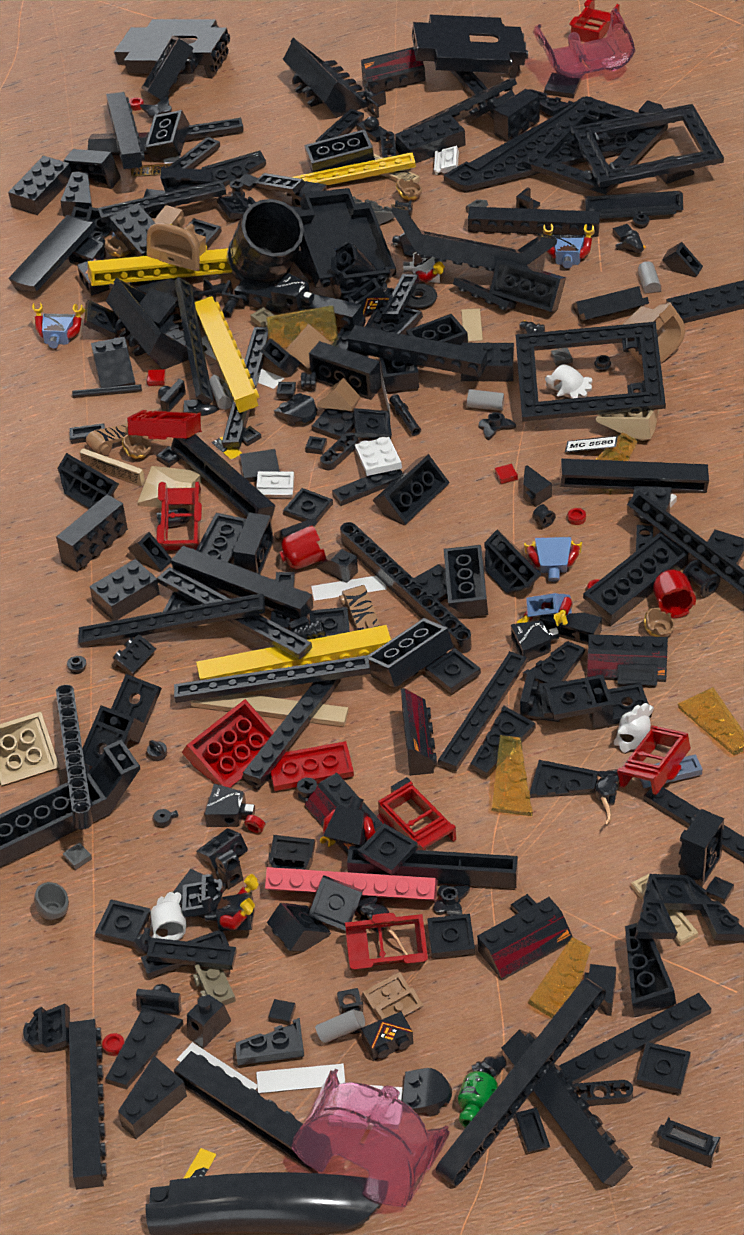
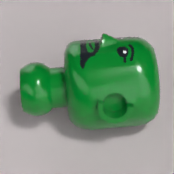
M482 1071L470 1072L463 1080L457 1101L459 1107L463 1110L459 1115V1122L465 1128L498 1088L497 1081L488 1073Z

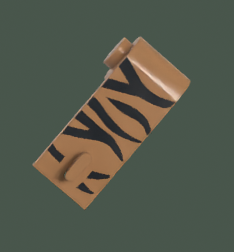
M128 423L90 432L86 437L87 445L95 453L103 456L108 455L112 449V444L123 441L124 436L128 435Z
M365 585L342 591V595L339 596L341 605L350 609L357 630L381 626Z

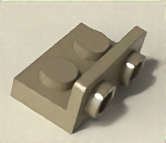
M199 964L194 966L196 974H193V979L197 987L201 986V997L210 994L224 1005L236 1001L223 969L209 967L201 970Z

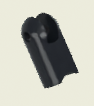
M176 508L169 510V514L189 513V511L185 508ZM158 512V513H156V514H157L158 525H160V524H161V512ZM169 517L168 528L184 525L189 522L190 517Z

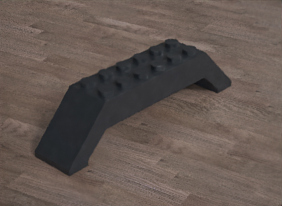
M391 204L393 215L421 258L430 259L431 256L435 257L437 261L446 262V260H451L456 265L467 263L472 268L479 269V266H482L487 271L495 272L497 260L506 259L527 266L557 244L555 236L538 233L535 239L521 248L513 249L422 231L408 214V207Z
M122 740L104 747V752L90 771L86 773L93 822L112 812L140 770V765ZM68 782L0 814V867L78 830L74 826Z

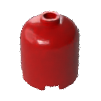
M314 526L304 528L283 539L281 543L282 551L279 552L282 562H287L293 569H300L326 559L324 549H320L317 543L320 541V538Z
M666 570L655 579L654 594L661 612L670 613L671 618H680L689 614V610L693 605H696V596L686 575L678 570Z

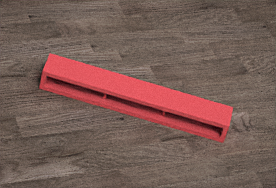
M267 867L265 889L271 891L317 893L321 879L325 875L363 890L361 897L376 896L377 898L436 901L438 880L436 878Z

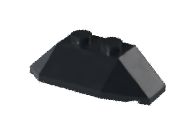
M68 453L65 454L57 468L64 493L88 508L94 506L106 495L112 497L119 483Z
M498 529L484 542V548L486 549L485 570L507 594L529 589L541 576L537 567Z

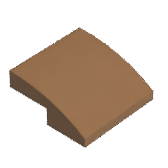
M308 324L286 350L310 370L309 352L319 341L330 345L333 344Z
M400 972L362 992L363 998L379 1020L398 1012H402L405 1017L423 1007V1003L413 987L410 988Z

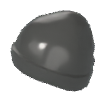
M52 882L43 883L37 887L34 895L36 910L42 918L56 920L67 913L69 900L62 886Z

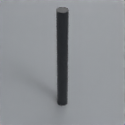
M142 385L73 390L72 395L73 397L136 392L142 391Z

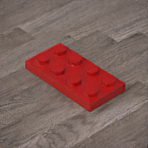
M346 741L286 752L270 772L274 791L297 787L298 781L308 777L313 778L317 783L335 773H338L342 779L354 777V770Z

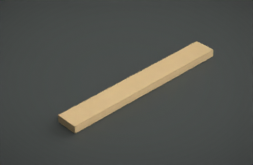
M239 693L192 700L191 707L229 712L246 699L260 716L285 719L298 701ZM323 704L310 722L345 727L349 709L348 707Z

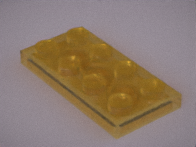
M333 305L266 317L269 339L272 338L285 349L290 346L308 324L328 341L338 340Z

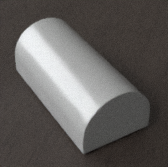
M648 261L641 263L638 267V275L644 293L660 292L661 284L654 264Z
M213 375L209 381L218 407L220 409L231 408L233 398L225 380L217 375Z
M469 389L467 407L503 411L504 393Z
M351 1010L320 1023L315 1028L320 1040L323 1043H327L364 1027L365 1018L363 1012Z

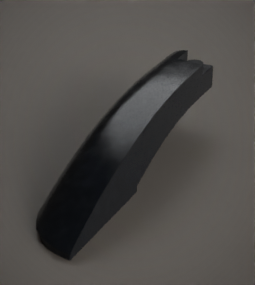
M299 1172L235 1173L170 1180L168 1186L150 1188L149 1204H146V1221L150 1235H190L241 1231L311 1235L343 1231L365 1223L376 1208L379 1209L387 1194L388 1182L387 1180Z

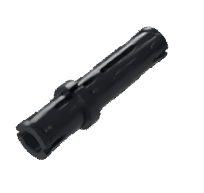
M398 394L392 395L389 402L393 405L396 415L400 416L412 436L419 435L421 428L409 412L407 404L403 403Z

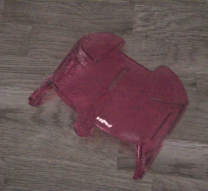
M617 8L612 9L610 13L611 22L607 37L581 43L579 35L576 32H572L568 35L569 46L552 49L540 29L541 24L536 25L533 30V34L539 45L543 47L551 67L557 73L569 78H583L586 73L605 69L609 71L618 70L625 66L635 53L633 39L623 18L617 12Z
M338 1069L330 1070L311 1111L293 1138L294 1141L291 1148L305 1164L319 1172L325 1170L333 1155H339L369 1172V1177L363 1191L364 1196L385 1205L406 1207L420 1188L427 1169H431L446 1144L450 1131H448L449 1127L445 1125L439 1129L427 1130L420 1116L410 1106L398 1099L400 1092L392 1086L386 1085L382 1089H378L367 1084L355 1082L340 1084L337 1077ZM370 1123L374 1124L365 1143H360Z

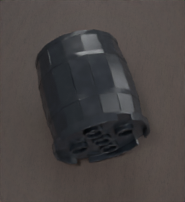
M275 199L259 200L249 206L236 227L226 256L227 262L233 270L232 273L237 280L241 282L246 278L277 285L289 274L291 265L294 263L299 252L304 232L302 220L294 208L285 202Z

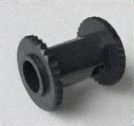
M700 560L690 562L683 571L689 582L693 581L700 587V594L703 597L713 594L720 584V576L718 574L710 576L704 572Z

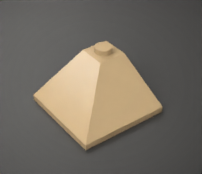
M660 409L601 414L597 416L596 422L632 439L646 441L651 439L654 434Z
M151 466L137 504L138 506L161 508L162 501L158 499V484L160 482H166L168 488H194L195 482L200 484L203 477L195 470ZM192 505L169 506V509L185 508L190 511Z
M41 712L0 724L1 786L59 768Z

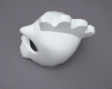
M568 365L559 366L552 375L545 377V386L559 391L557 397L583 398L587 397V392L592 390V378L583 377L577 370ZM556 380H561L559 384L554 386Z
M644 703L642 706L637 705L632 711L622 716L614 745H620L623 753L636 749L651 730L649 716L654 710V707L647 703ZM620 734L632 735L634 739L632 742H625L620 737Z
M169 892L165 898L161 896L157 901V905L152 908L150 929L153 931L152 938L179 940L184 936L186 932V918H184L182 908L179 905L181 900L180 893L176 892L174 894ZM166 929L168 930V935L161 937L156 934V930Z

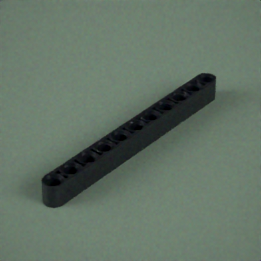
M346 522L341 525L340 533L343 546L353 555L357 556L359 561L421 619L425 618L448 628L453 648L461 653H467L471 650V631L357 525L352 522Z
M61 685L56 689L73 821L75 828L83 830L90 828L93 820L74 688L71 685Z
M587 978L580 982L439 1161L436 1167L437 1174L454 1186L459 1185L601 1005L606 996L605 989Z

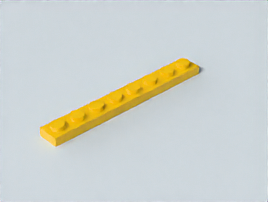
M407 153L294 176L293 178L332 185L415 168L416 164L413 153Z

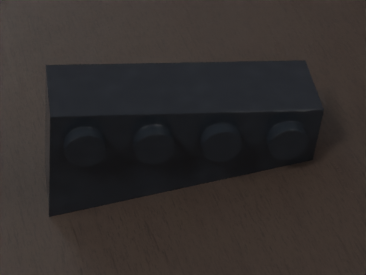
M637 923L625 926L634 1018L676 1005L675 991L654 939L635 938Z

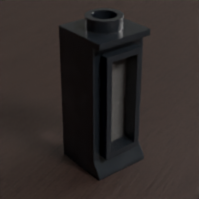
M669 1117L665 1125H660L657 1132L659 1148L709 1168L713 1165L714 1153H718L720 1149L721 1137H714L672 1121Z

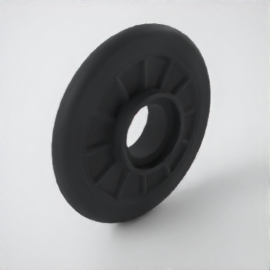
M417 284L406 306L415 309L429 307L436 301L437 292L429 285Z

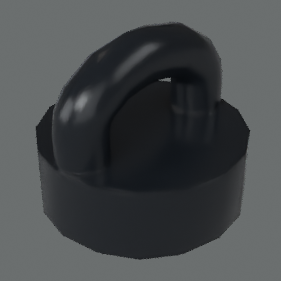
M149 741V746L147 747L148 757L153 761L164 759L168 753L166 745L160 741Z

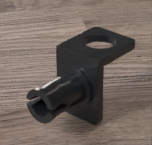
M366 89L363 96L367 99L368 111L378 118L379 107L386 104V92L381 91L375 94L371 89H368V91Z
M406 234L395 235L392 239L393 245L401 246L404 256L413 258V253L416 251Z
M204 279L203 291L198 293V301L202 300L206 295L207 298L212 296L216 302V295L222 293L226 283L212 285L207 279Z
M229 280L221 293L225 305L222 312L225 317L228 315V318L232 316L235 307L245 308L244 298L232 294L233 287Z
M358 988L337 992L341 1014L351 1010L363 1012V1001L360 999ZM347 995H352L355 997L356 1002L344 1004L343 999ZM361 1028L350 1032V1034L361 1033Z

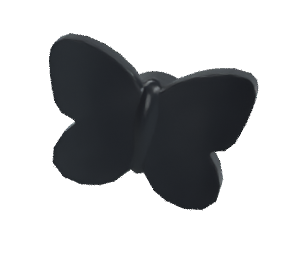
M168 97L163 98L157 105H140L141 109L148 113V116L154 118V115L172 111Z
M493 412L488 415V419L480 420L479 428L484 429V435L489 440L496 434L498 429L516 428V424L512 420L505 418L502 413Z
M440 886L438 893L441 900L435 902L434 912L437 915L447 913V916L463 914L460 902L469 893L470 887Z

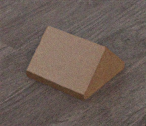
M342 378L324 394L317 407L352 411L360 400V396Z

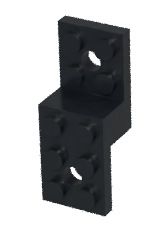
M125 674L111 709L101 705L82 748L84 763L93 767L101 756L99 750L104 744L108 746L122 740L127 746L129 739L139 743L162 688ZM139 694L140 701L137 704H133V697Z
M603 674L544 685V691L554 720L588 714L593 728L619 724L622 716L632 711L635 706H642L644 703L649 704L641 683L608 689ZM571 697L573 700L567 701L564 698ZM629 702L631 705L626 706L622 703Z

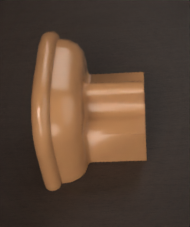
M160 222L151 225L147 232L148 257L194 271L199 270L200 256L206 252V237L198 235L194 230L193 224L190 223L185 228Z
M670 302L659 305L655 309L641 306L623 323L634 324L656 321L661 363L680 346L685 336L684 322ZM630 348L631 354L642 365V356L634 348Z

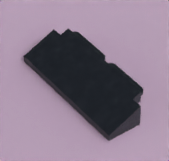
M681 191L583 196L585 211H600V219L634 217L638 214H645L647 216L676 214V210H684L683 193Z

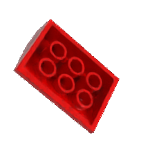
M244 699L189 742L182 753L198 771L212 782L231 788L242 779L244 770L273 735L274 731L249 702Z

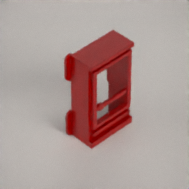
M586 0L584 10L569 23L571 26V39L599 45L616 19L619 18L620 4H616L611 12H605L595 9V0ZM591 19V20H596V21H600V22H603V23H602V25H600V24H595V23L588 22V21ZM588 24L599 27V29L594 30L585 28L584 26Z
M141 410L127 417L128 435L148 436V439L165 440L167 437L187 439L196 433L202 432L200 413L147 412V410Z
M160 482L158 484V499L162 501L161 524L157 526L158 543L161 544L165 551H178L182 546L196 550L200 543V521L202 519L201 487L199 482H195L194 488H168L166 482ZM194 505V513L169 514V506ZM194 516V540H168L169 517Z
M652 725L651 730L622 768L619 767L617 770L620 781L618 783L619 787H626L630 780L635 777L650 781L653 794H657L666 781L673 780L682 769L680 763L691 749L688 733ZM658 744L672 747L665 757L651 754ZM646 757L662 760L659 765L643 762Z
M411 781L378 801V819L383 824L385 823L418 843L417 850H426L428 846L446 835L453 842L456 840V826L451 824L413 786ZM412 799L425 813L414 820H409L406 824L393 809ZM426 816L432 821L416 832L409 827Z
M394 913L373 915L372 920L345 922L350 969H364L376 965L403 962L418 963L425 962L428 959L423 914L396 917ZM414 924L418 953L385 957L386 953L383 948L381 928ZM378 928L381 950L379 955L381 958L369 959L366 929Z

